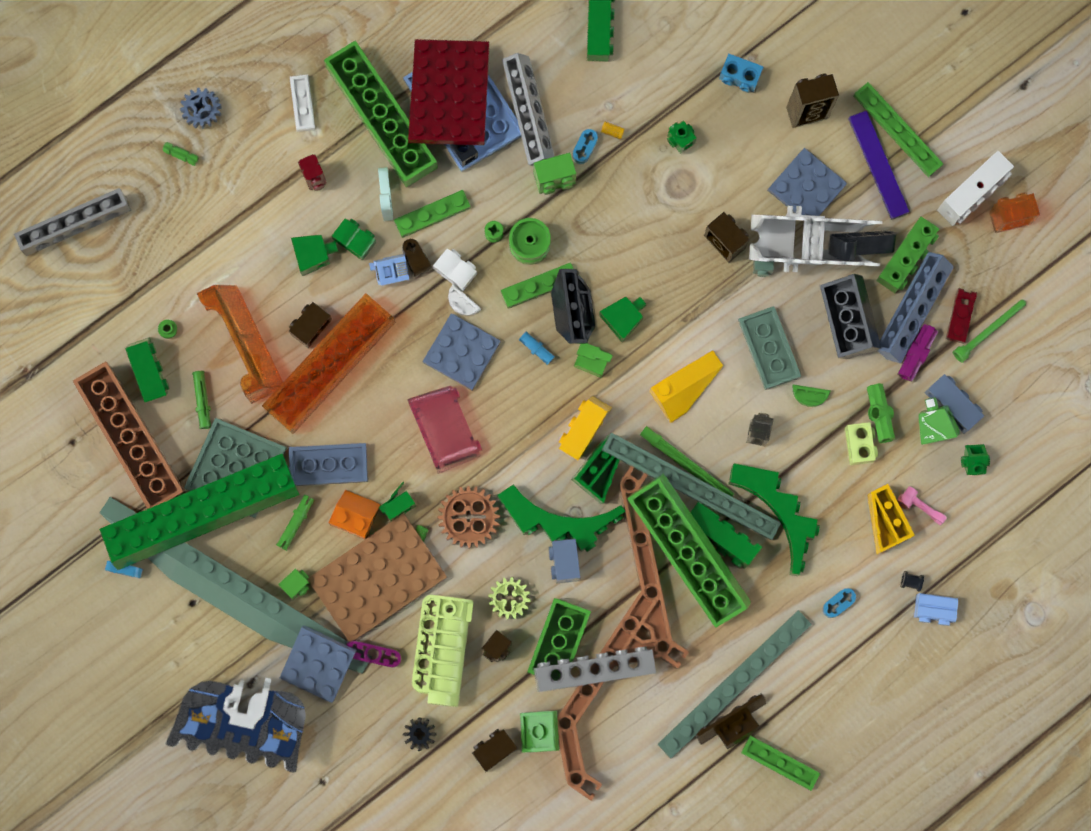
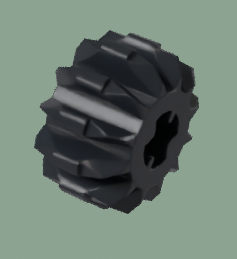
M421 717L418 718L417 725L413 719L410 720L413 727L405 725V728L410 730V733H403V736H410L405 743L408 744L413 741L411 749H414L416 744H418V751H422V744H424L426 749H429V745L426 742L435 743L433 739H430V736L437 735L436 732L430 733V730L434 729L435 726L431 725L427 728L428 719L422 725ZM417 729L425 732V737L422 736V740H418V737L414 735L415 731L418 732Z

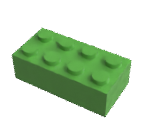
M554 598L527 673L534 675V668H538L539 663L550 662L551 666L557 665L558 660L569 659V662H573L591 611ZM554 669L551 672V678L554 681L559 680L561 674L557 669Z

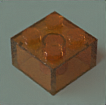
M1027 192L1016 195V198L1009 199V197L997 200L998 202L989 211L995 233L1031 225L1040 215L1034 193L1027 195Z

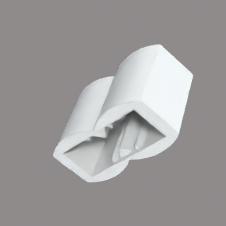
M446 249L433 265V269L463 292L477 275L476 267L470 261L464 262L461 260V255L456 250L452 249L450 251Z

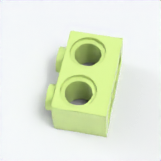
M870 422L847 425L845 427L850 465L873 463L876 457H878L877 446L873 444V439H875L874 427H871ZM857 430H862L865 433L864 439L857 437ZM859 449H865L868 452V456L866 458L861 457Z

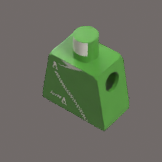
M936 397L925 399L927 410L921 411L918 416L921 445L958 437L960 430L949 406L938 407Z

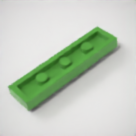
M460 190L396 218L394 222L403 238L470 209L471 206L464 191Z
M571 262L502 289L501 294L507 308L551 292L559 269H573Z
M749 736L741 751V754L812 791L820 775L819 772L752 736Z

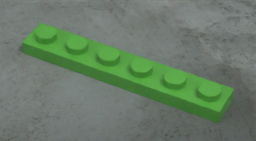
M869 82L854 93L853 96L928 178L943 166L941 160Z

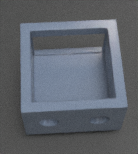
M576 539L552 541V547L548 549L549 559L554 561V566H551L552 580L556 579V584L580 581Z

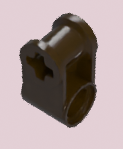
M411 238L405 240L402 252L413 275L416 277L432 269L419 243ZM408 246L414 247V252L408 250Z

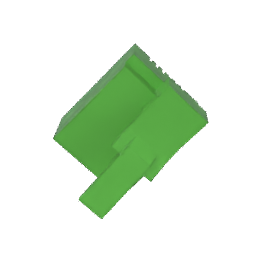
M588 343L580 344L574 367L601 378L607 363L611 361L613 355Z

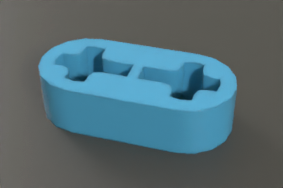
M586 129L582 132L573 150V160L576 163L584 164L589 160L598 139L597 133L594 130ZM592 135L594 141L590 140L588 145H586L585 136ZM584 148V149H585L584 155H585L586 157H583V156H582L581 159H580V158H578V154H577V153H580V152L582 151V149Z
M107 561L105 571L140 579L143 571L142 568L127 566L117 570L111 561Z
M849 588L838 592L823 605L824 615L828 618H834L855 602V592ZM843 593L851 594L850 602L847 600L843 603L840 602L844 597ZM836 603L839 605L837 608H835V614L833 612H827V610L829 609L828 604L830 606H833Z

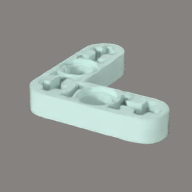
M388 167L378 168L381 212L384 221L393 220Z

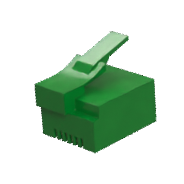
M404 481L393 492L391 498L379 506L382 513L386 514L390 521L416 507L415 502L407 491L396 497L399 489L404 485Z

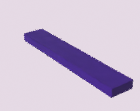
M867 111L850 116L848 118L890 219L893 220L908 214L909 209Z

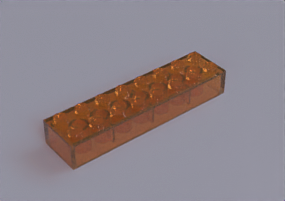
M365 293L262 405L263 409L293 435L396 323L394 317Z

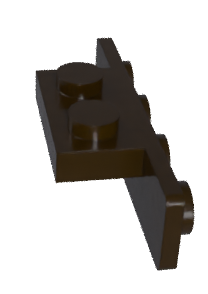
M763 694L752 696L748 702L741 706H736L729 714L717 718L710 726L701 728L696 734L700 745L718 735L728 750L760 730L759 724L751 713L766 705Z

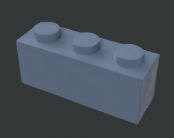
M944 374L924 393L929 398L936 397L938 407L948 405L958 428L965 434L984 417L983 411L977 404H973L969 400V395L964 390H959L952 377Z

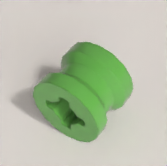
M490 221L486 224L485 237L488 241L496 243L502 239L503 226L500 222Z

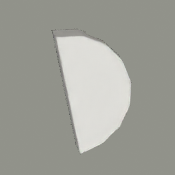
M452 284L448 295L452 309L464 316L478 313L481 308Z

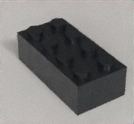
M851 274L820 285L838 358L850 359L881 349L863 276Z

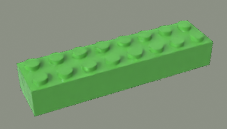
M356 40L324 59L327 70L406 188L438 168L437 161L425 143L408 142L409 119Z
M664 473L627 498L715 628L749 607L750 599Z

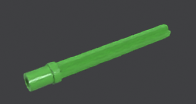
M647 426L641 432L640 436L651 443L650 445L658 448L694 477L733 497L734 493L665 441L661 435L655 433Z

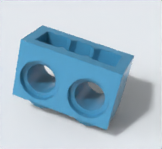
M728 53L719 80H722L724 84L729 86H738L744 92H754L763 66ZM732 68L736 73L730 74L727 70ZM751 75L754 80L748 81L745 79V76Z

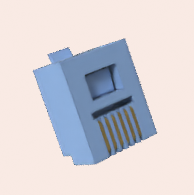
M404 254L385 257L369 263L370 271L375 270L377 282L381 286L409 280Z

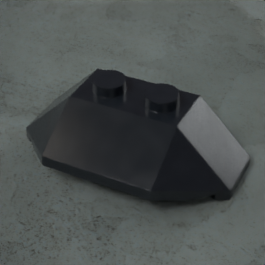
M559 269L551 291L556 330L569 344H586L596 327L591 291L579 275L577 269Z

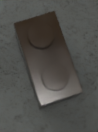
M314 302L310 305L307 304L302 309V315L299 319H294L289 326L290 335L307 348L312 345L332 320L331 315Z
M499 729L495 730L489 735L490 740L486 743L481 741L473 747L475 751L472 754L485 772L518 749L504 729L502 731Z

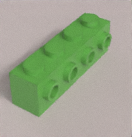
M920 216L876 281L893 293H896L898 289L902 291L908 282L906 280L908 274L913 275L918 268V265H916L919 259L923 260L929 252L926 249L929 244L933 245L939 237L936 234L939 228Z

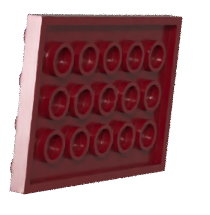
M415 39L409 143L485 145L489 41Z

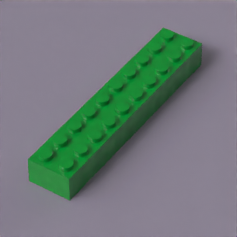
M279 454L100 528V532L111 563L117 570H120L300 494L283 454Z

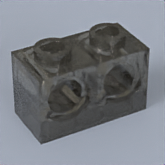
M765 413L755 414L750 421L746 443L765 447L770 439L774 418H769L770 415Z

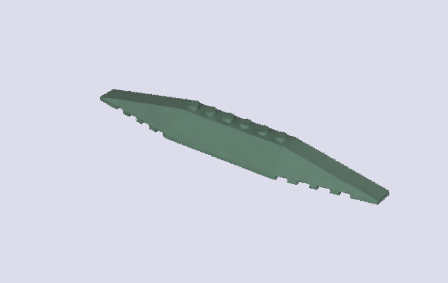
M109 497L100 514L112 524L132 516L136 512ZM182 543L148 558L169 579L268 640L293 648L301 627L305 625L345 645L348 643L343 638L187 543ZM353 645L351 648L357 650L356 652L362 653L360 657L364 658V651ZM353 659L348 669L363 674L369 662Z

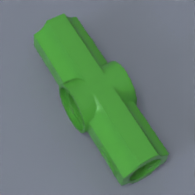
M883 384L870 385L867 387L871 405L868 410V417L875 423L879 443L891 442L895 440L891 422L894 410L887 404Z

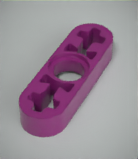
M355 640L349 641L346 644L349 647H353V644H356V647L363 650V646H367L364 650V658L360 657L362 653H355L353 659L387 667H396L401 661L399 652L394 649ZM371 648L378 650V657L374 660L369 659L367 656V652ZM382 650H385L384 655L391 656V653H394L397 661H393L390 664L388 659L383 658V662H379L382 657Z

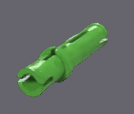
M204 371L192 373L197 403L195 411L198 413L199 429H209L212 426L209 413L211 406H208Z
M303 495L297 509H294V515L276 544L278 547L281 548L285 541L282 549L288 550L304 519H307V513L313 502H315L314 499L310 498L306 504L309 496Z

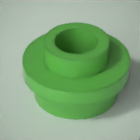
M163 320L158 326V332L163 338L170 339L176 335L177 325L172 320ZM166 326L171 327L170 331L165 332L164 328Z

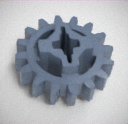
M198 87L195 93L191 89V95L185 94L186 101H181L182 106H184L180 108L181 113H184L182 115L183 119H187L188 125L193 123L194 128L201 125L202 129H204L205 124L211 127V121L217 122L216 116H221L219 109L222 106L218 103L220 101L219 98L215 97L213 91L208 93L207 88L201 92ZM208 99L213 103V107L208 105ZM189 110L194 112V117L189 114Z

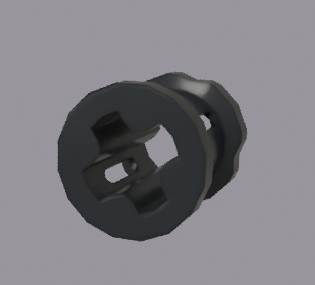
M904 571L900 587H909L920 592L923 587L924 575L917 576Z

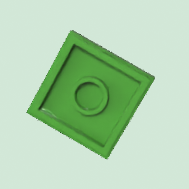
M557 711L520 713L522 753L559 751Z

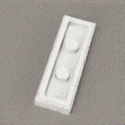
M308 74L290 77L296 131L316 130Z

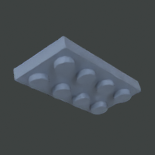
M366 443L289 447V468L296 486L368 482Z

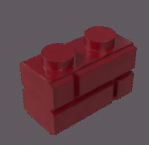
M312 154L300 159L298 164L309 190L318 191L323 189L327 182L316 155Z

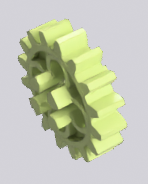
M513 577L510 578L509 582L503 578L502 584L496 581L497 588L491 587L494 594H489L488 596L493 599V601L489 602V605L495 606L492 610L493 612L499 611L498 617L504 614L506 620L509 619V615L516 619L517 613L521 616L523 615L522 609L528 610L525 603L531 601L526 598L530 591H524L527 586L526 584L520 586V579L515 583ZM512 585L514 587L512 597L521 596L523 601L517 603L515 600H512V610L507 612L505 610L507 600L498 601L496 596L502 594L504 597H507V587Z

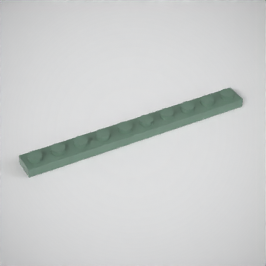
M613 433L609 434L602 448V451L653 478H657L664 473L675 490L699 501L769 540H773L781 524L777 520Z
M799 610L796 611L657 745L671 759L701 728L705 727L812 624Z

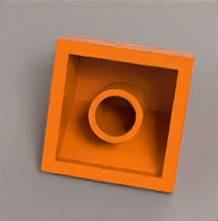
M345 490L335 506L329 524L365 540L368 537L381 504Z

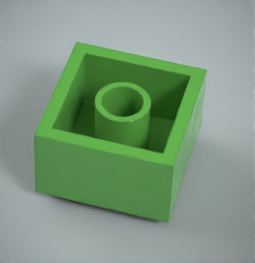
M570 153L533 163V174L539 194L544 193L548 195L554 193L556 189L562 188L566 190L576 184V170Z

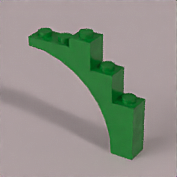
M733 463L728 485L744 489L755 495L777 516L785 530L789 543L791 558L790 575L799 576L800 572L803 573L805 561H802L803 554H807L809 542H806V539L813 540L819 534L820 525H817L818 519L795 515V512H799L801 502L798 501V496L776 491V489L779 490L781 485V478H778L779 472Z
M514 484L497 495L523 535L526 533L528 535L533 534L538 530L537 526L540 525L551 543L552 541L565 540L567 538L566 534H569L572 539H576V545L581 552L584 550L589 552L596 547L595 543L598 539L594 534H602L608 529L607 525L611 522L614 524L618 523L624 518L622 515L625 514L624 508L620 505L607 513L594 517H562L535 506L520 493Z

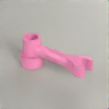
M910 486L897 498V502L902 508L909 510L912 504L926 512L938 525L943 524L947 519L944 514L932 509L917 498L918 492Z

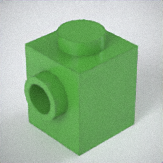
M295 568L278 585L294 600L298 595L302 597L309 590L308 586L310 583L307 580L310 577L303 570L298 571Z

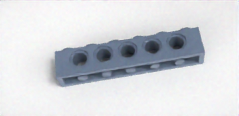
M932 252L927 253L880 339L881 349L877 351L886 360L902 363L954 266L943 255Z

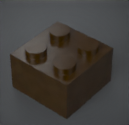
M723 212L707 225L704 237L730 263L746 249L750 239L748 238V233L735 224V219L730 214L727 215Z

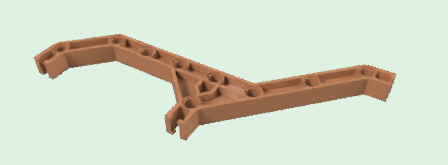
M630 466L620 482V493L641 592L600 654L610 652L614 656L616 655L615 651L627 650L628 653H633L635 648L647 647V650H653L654 659L661 658L678 669L681 662L678 661L676 663L668 656L669 652L673 648L682 653V657L685 658L689 651L672 641L650 531L627 499L632 493L640 489L648 475L644 473L640 480H637L631 476L634 467ZM631 481L634 483L635 488L627 490L624 487V483ZM638 534L644 535L646 538L645 543H637L635 536ZM654 588L657 592L656 597H648L646 590ZM627 620L635 622L634 630H627L625 628ZM641 626L649 631L650 639L642 640L636 636ZM659 642H665L668 645L666 652L658 650L657 645ZM631 657L628 663H637L638 661L635 657ZM615 660L609 663L610 670L618 666ZM593 663L590 667V672L594 675L597 674L599 666ZM604 682L586 684L592 687V694L589 696H585L581 692L584 685L578 686L558 715L559 747L567 784L590 801H592L595 794L591 793L589 795L581 789L585 780L596 784V790H599L602 784L585 773L576 724ZM562 718L570 720L571 725L568 729L560 727L559 722ZM573 773L581 775L582 780L579 784L571 782L570 777Z

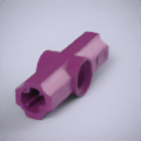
M926 324L921 327L915 341L912 342L906 353V358L897 375L904 380L913 381L921 364L923 365L929 355L930 347L939 331Z

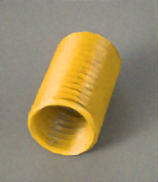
M605 121L601 133L621 140L625 128Z

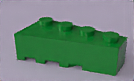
M699 501L690 512L712 545L716 547V551L723 557L727 555L731 558V563L740 569L742 567L745 569L761 550V545L756 543L754 546L747 535L734 532L736 529L733 525L724 520L721 522L719 520L720 517Z

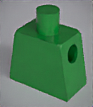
M322 235L291 238L302 276L329 265L328 254L338 252L336 241L324 243Z
M624 297L602 309L599 316L623 343L642 321L643 316L639 311L647 305L641 297H638L634 302Z

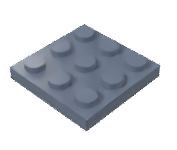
M803 148L767 191L786 207L793 206L792 211L794 213L797 211L796 206H802L801 215L820 216L847 183L807 149Z
M451 313L422 362L472 391L501 341Z
M303 625L280 675V679L333 703L357 650Z

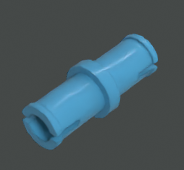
M527 331L520 337L519 341L531 350L530 353L538 356L546 365L555 357L542 346L543 343L541 341L535 340Z

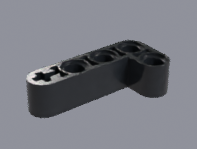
M884 230L830 234L828 254L842 261H855L856 255L894 253L896 232Z

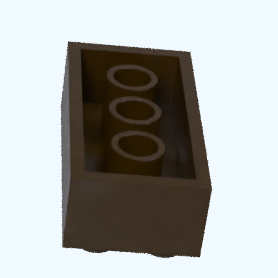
M824 73L816 76L815 79L808 80V78L797 81L786 107L792 128L829 118L839 97L833 74L827 75Z

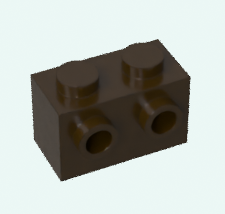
M496 629L482 647L484 651L483 656L490 662H493V660L498 662L500 659L504 661L510 653L508 649L512 642Z

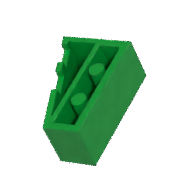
M150 337L128 344L125 350L144 402L166 396L168 394L167 390L170 387L167 379H163L161 373L163 368L160 360L157 361V351Z
M609 434L605 436L571 479L600 504L605 502L607 492L620 461L602 451Z

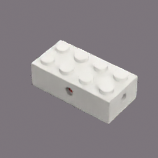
M997 151L949 195L937 211L952 226L957 222L961 224L972 211L974 212L985 199H988L998 187H1001L1012 175L1010 171L1014 166Z

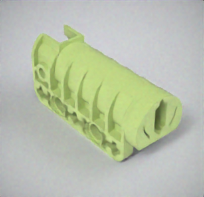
M428 595L423 599L412 686L417 692L428 694V704L458 707L468 626L472 620L473 600L438 595ZM431 601H434L435 605H437L432 608L433 615H430V608L427 605L431 604ZM448 608L453 609L451 613L446 612ZM428 620L434 621V627L431 629L424 628V624ZM425 634L429 635L428 640L432 644L427 647V652L431 656L420 654V652H425V647L422 645V643L426 642ZM422 659L429 660V666L425 669L419 667V662ZM418 671L428 673V676L424 675L423 677L427 684L423 685L422 689L417 685V682L421 681V675L417 674Z

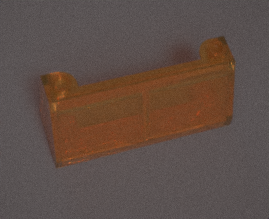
M213 285L198 292L199 300L206 310H215L222 316L243 360L248 374L242 377L240 385L249 402L252 404L286 388L238 286Z

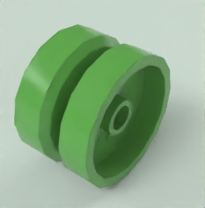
M525 218L514 224L509 235V248L514 258L523 264L530 265L545 259L550 251L551 241L548 227L542 221L535 218Z

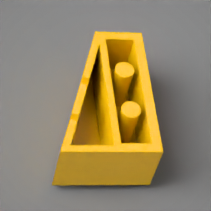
M594 396L590 397L587 401L583 400L578 408L581 412L577 418L574 416L568 426L571 428L567 434L564 432L559 440L561 445L558 449L576 460L581 459L612 407Z
M889 484L867 495L877 555L915 536Z

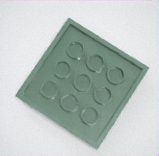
M215 418L184 489L192 491L279 454L284 456L287 448ZM258 512L250 515V517L256 519Z

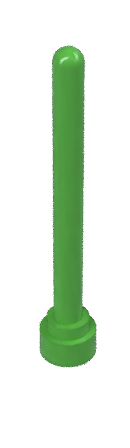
M1020 300L966 346H958L953 351L955 358L961 363L967 360L970 351L1026 305V301Z

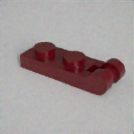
M957 289L946 335L947 340L962 344L966 342L977 292L971 291L969 293L965 292L964 289ZM962 299L968 300L967 305H966V304H962V303H961V300H962Z

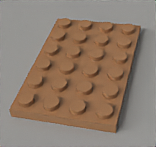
M403 513L313 574L308 581L347 640L352 641L357 640L448 577Z

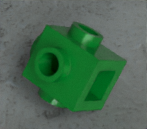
M683 120L669 127L667 141L672 148L675 147L681 154L696 143L697 137L694 135L695 131L692 126L686 124Z
M984 444L965 445L964 456H961V466L965 468L967 475L986 474L987 466H990V456Z

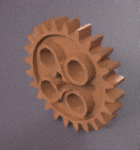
M467 486L466 491L459 487L460 493L452 490V497L446 495L448 502L441 501L444 508H438V511L443 513V515L437 516V519L443 520V522L438 524V526L445 527L441 533H448L446 540L448 541L453 538V545L460 542V548L467 544L468 549H470L471 544L474 543L475 547L478 548V542L481 541L485 545V538L492 539L490 532L496 534L493 526H499V523L495 521V519L500 518V515L495 514V512L499 511V507L493 508L496 500L489 501L491 494L485 497L484 489L478 493L477 487L473 491L470 490V486ZM457 503H462L465 506L464 510L460 513L454 511V506ZM481 503L484 509L481 512H475L473 510L474 504ZM467 513H471V516L485 515L486 518H471V522H467L466 518L452 519V516L465 517ZM458 522L465 525L464 530L461 532L454 530V525ZM476 522H481L484 525V529L477 532L473 529V525Z

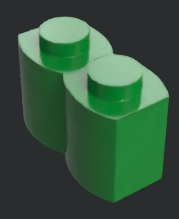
M345 218L332 234V239L363 261L376 244L375 235L368 230H361L359 228L360 225L355 220H347Z

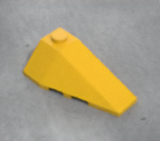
M712 350L651 387L649 392L669 422L672 423L688 412L723 365Z

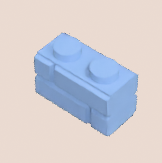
M919 593L916 595L914 618H919V622L931 623V620L939 621V625L950 626V623L956 622L958 598Z

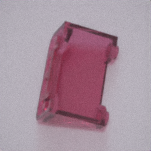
M451 385L407 399L438 474L480 457L479 451L482 450L479 441H474L458 403L459 393L456 387L452 388Z

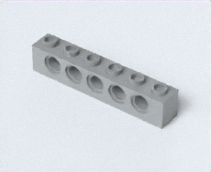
M515 53L502 59L528 165L533 166L534 162L555 156L530 57L521 53Z
M118 188L19 231L14 236L20 250L28 256L131 211L124 193Z
M647 647L635 648L633 653H628L627 650L615 651L616 655L608 656V653L596 654L597 658L595 659L583 656L577 657L576 662H569V659L558 660L557 665L551 666L550 662L539 663L538 668H534L537 692L654 674L656 669L653 650H647ZM631 657H635L638 661L635 668L629 666L628 662ZM612 660L618 663L616 671H612L609 668V663ZM593 663L599 666V672L595 675L590 672V666ZM573 666L578 667L580 670V674L576 678L570 674ZM554 669H557L561 674L557 681L551 678V672Z

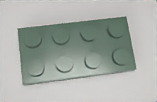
M774 306L738 319L765 390L801 378L800 371Z

